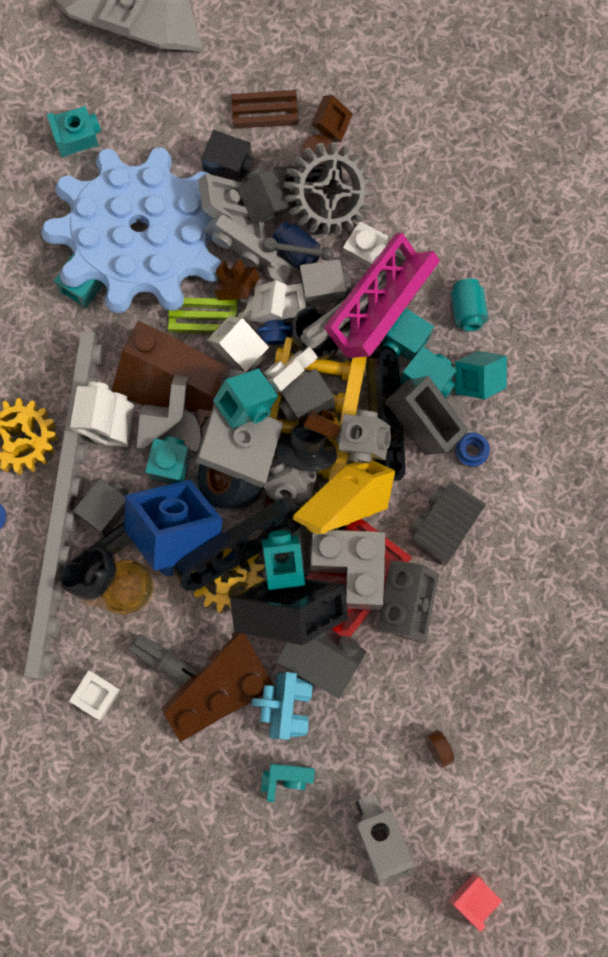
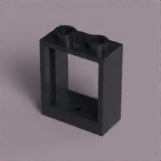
M304 578L305 585L268 590L267 580L265 579L230 597L234 632L305 645L348 620L345 584Z

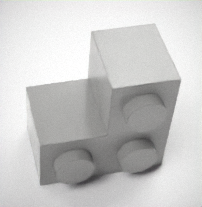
M330 530L325 534L312 533L311 572L346 573L345 592L347 609L381 610L384 593L385 532Z

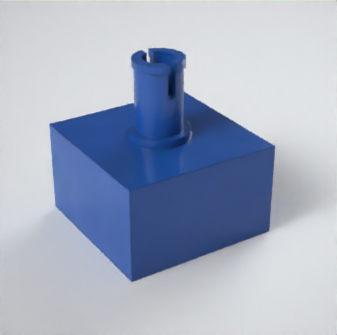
M191 480L125 495L124 530L153 571L159 570L165 576H173V566L180 559L221 535L222 518Z

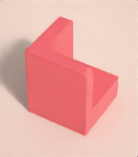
M473 873L450 898L449 902L481 932L486 927L483 922L502 900L478 875Z

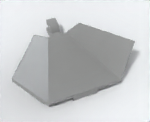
M54 0L55 4L69 18L158 48L194 52L203 51L189 0Z

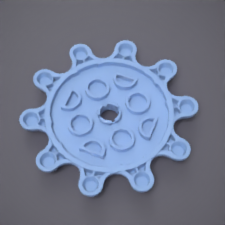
M158 147L150 152L147 161L140 166H128L121 161L114 150L104 149L96 158L99 176L94 180L81 181L72 176L61 177L55 186V191L60 199L70 205L71 212L65 217L47 220L42 226L41 235L46 242L67 245L74 253L73 258L60 271L62 283L68 287H78L88 280L95 279L101 281L107 288L105 297L106 307L114 313H122L129 309L133 297L140 292H150L155 295L161 307L166 310H177L184 302V295L180 288L181 281L184 278L198 276L209 282L219 280L216 269L221 261L208 252L207 246L212 241V236L204 231L209 221L213 218L202 210L198 179L209 173L199 172L189 178L174 176L170 173L172 164L170 154L166 149ZM137 219H140V222L145 223L148 228L143 232H136L130 226L136 223Z

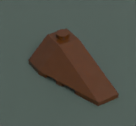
M138 321L122 350L111 391L127 396V399L142 406L152 405L169 408L171 384L174 376H187L189 379L185 409L211 411L214 404L213 399L219 391L221 374L230 368L173 336Z

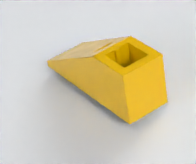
M371 460V463L354 462L348 464L294 514L293 520L306 526L307 530L312 533L325 534L330 530L349 525L354 521L388 509L395 471Z

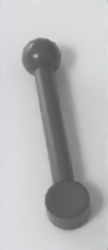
M271 237L266 238L263 243V249L269 253L277 249L321 256L326 261L334 256L333 250L329 247L321 250L277 243Z

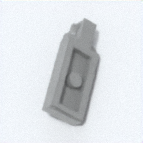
M224 214L209 221L204 231L212 236L211 239L214 243L222 248H230L240 255V260L246 265L260 268L261 271H264L266 280L271 282L277 280L284 284L287 282L294 267L278 257L276 250L272 253L266 252L263 249L264 242Z

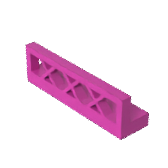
M396 233L324 327L346 358L371 356L440 262L434 251L416 253L403 233ZM398 247L406 257V260L400 267L395 266V251ZM380 271H386V286L383 290H378V274ZM363 294H368V310L365 314H360V298ZM345 318H350L351 333L346 338L338 327Z

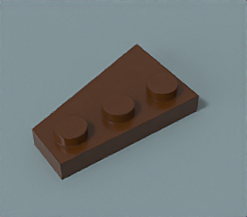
M233 632L231 634L233 637L221 650L217 649L208 658V664L195 677L191 676L162 707L163 714L180 742L252 702V698L257 699L262 696L264 685L274 686L246 634Z

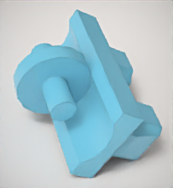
M276 673L275 686L264 685L263 698H252L251 706L261 708L260 722L271 723L269 738L290 740V737L306 736L308 733V716L293 715L292 713L294 700L310 702L313 683L297 678V673Z

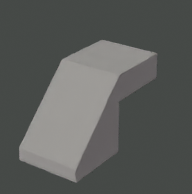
M174 376L171 384L169 408L143 405L139 417L137 448L144 449L154 439L160 437L182 420L186 406L189 377Z

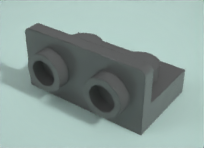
M392 561L389 567L383 606L380 611L378 630L399 634L412 641L426 643L439 574L423 564Z

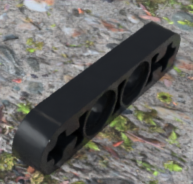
M389 349L373 352L366 360L369 411L377 413L379 419L390 425L391 440L387 449L386 460H372L394 470V482L401 480L406 471L403 426L387 404L385 405L383 393L387 400L400 387L398 360L395 354Z
M282 498L180 559L174 568L176 578L181 586L188 591L204 587L263 551L262 540L269 539V533L278 530H288L290 533L296 531L302 524L293 520V516L300 507L291 498ZM262 529L261 534L257 538L248 540L252 532ZM231 548L227 556L216 559L222 550Z

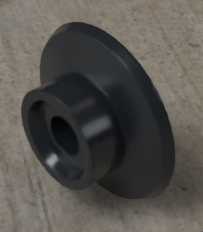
M303 424L295 426L291 433L283 435L278 440L275 454L280 461L292 468L304 471H319L329 468L336 462L338 456L335 446L326 438V435L308 429Z

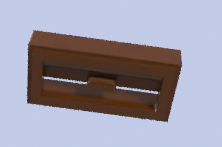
M296 90L231 94L233 129L298 125ZM291 111V114L239 117L240 114H266Z

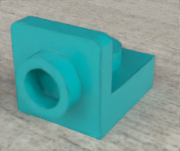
M271 763L270 771L263 770L261 793H268L267 802H275L277 780L284 781L283 788L305 790L306 783H314L315 768Z

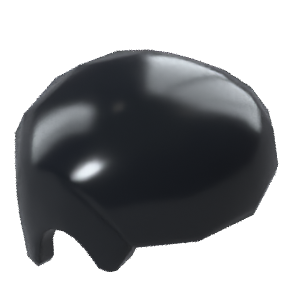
M308 306L297 312L291 326L292 345L297 352L300 350L303 352L307 348L306 344L301 341L303 331L329 311H319L314 306ZM328 337L318 346L311 349L318 357L316 360H326L336 354L339 347L331 337Z
M101 547L91 551L83 550L84 558L81 562H68L65 565L60 577L61 588L85 601L95 600L108 591L115 579L117 568L113 554Z

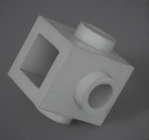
M357 410L356 415H343V422L340 424L341 430L336 439L339 445L338 450L350 455V461L371 463V459L386 460V453L391 440L390 425L379 419L377 413Z
M275 457L272 460L267 481L264 485L265 492L275 501L282 498H291L298 506L302 505L312 497L318 471L295 469L284 464L278 457Z

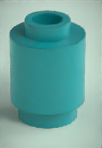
M466 278L453 284V291L450 294L455 325L466 332L477 331L489 320L484 288L480 286L479 280L474 278Z

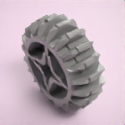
M319 143L316 144V155L310 148L303 150L307 161L301 157L293 159L299 170L287 169L286 173L294 177V181L284 182L283 187L293 189V194L286 195L284 198L286 202L295 201L296 206L288 210L291 215L299 212L302 213L297 219V224L304 225L310 220L308 224L309 232L314 233L320 225V234L327 236L331 226L333 233L340 235L342 231L341 223L347 230H352L354 227L351 217L361 222L364 217L358 210H369L371 208L370 204L363 200L364 197L374 196L373 191L365 190V184L373 183V178H363L362 174L369 169L367 164L356 166L360 161V154L355 153L348 159L350 147L343 146L338 153L337 143H330L327 151L324 144ZM326 161V167L322 169L321 177L316 182H305L310 170L318 163ZM337 163L349 174L352 186L344 185L341 182L339 170L336 169ZM331 181L330 186H334L335 189H342L343 192L328 194L323 193V190H316L314 187L329 185ZM304 192L314 194L317 197L321 216L313 212L308 206ZM345 196L351 197L345 210L331 217L332 210H335L337 201Z

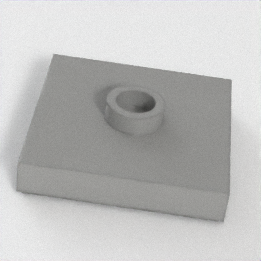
M214 403L195 462L235 478L244 479L246 482L262 488L267 481L283 422L267 417L257 424L249 422L231 428Z

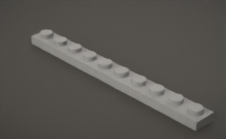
M81 331L24 673V677L34 680L45 681L46 673H51L54 666L55 655L54 652H50L52 637L57 638L60 629V616H55L57 603L63 602L66 591L61 588L60 577L63 567L71 560V546H67L69 532H74L76 528L77 515L72 510L74 498H80L82 492V478L78 477L80 464L86 463L88 445L84 443V435L71 430L70 424L77 386H87L88 382H98V377H94L96 365L102 364L104 347L100 344L95 332Z

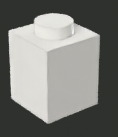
M229 316L207 339L231 367L245 372L258 366L263 359L262 354L269 348L243 318Z

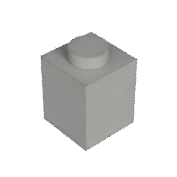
M340 259L300 265V281L303 287L306 307L341 303L345 300L346 291L351 290L349 271H342Z

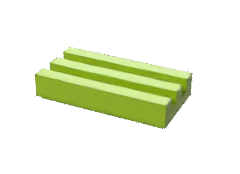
M184 297L183 305L180 308L230 309V312L169 311L168 332L213 334L221 324L176 323V319L226 320L229 316L237 317V299L219 301L218 298Z

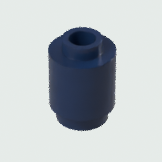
M289 222L281 224L272 235V238L277 243L320 249L321 246L319 242L298 225H291ZM276 249L277 253L298 270H300V265L317 263L321 257Z

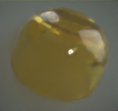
M123 559L115 562L117 568L115 579L108 591L101 596L108 606L107 609L110 612L122 615L142 610L151 600L154 592L151 574L138 561Z

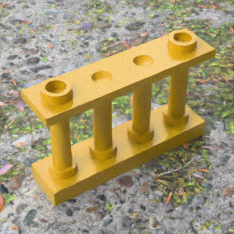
M286 337L284 348H277L275 363L281 361L284 365L295 355L292 353L293 345L291 338ZM367 357L352 358V361L345 360V363L331 360H315L304 369L309 371L317 369L320 373L342 376V380L348 381L346 393L339 392L338 395H334L335 412L341 413L340 424L343 422L344 414L356 415ZM280 392L276 393L278 397L271 408L270 417L283 422L280 433L288 434L297 425L294 421L288 422L285 419H279L280 409L278 404L281 403ZM326 436L335 446L338 456L332 466L319 470L318 474L323 475L322 479L330 481L347 465L348 454L338 450L337 439Z

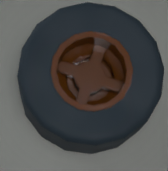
M199 464L197 475L199 490L213 507L230 509L251 506L259 498L263 487L250 484L244 479H238Z

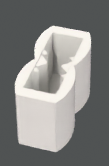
M88 382L87 386H77L70 429L104 446L129 447L135 406L127 401V396L113 393L108 390V385L100 382Z

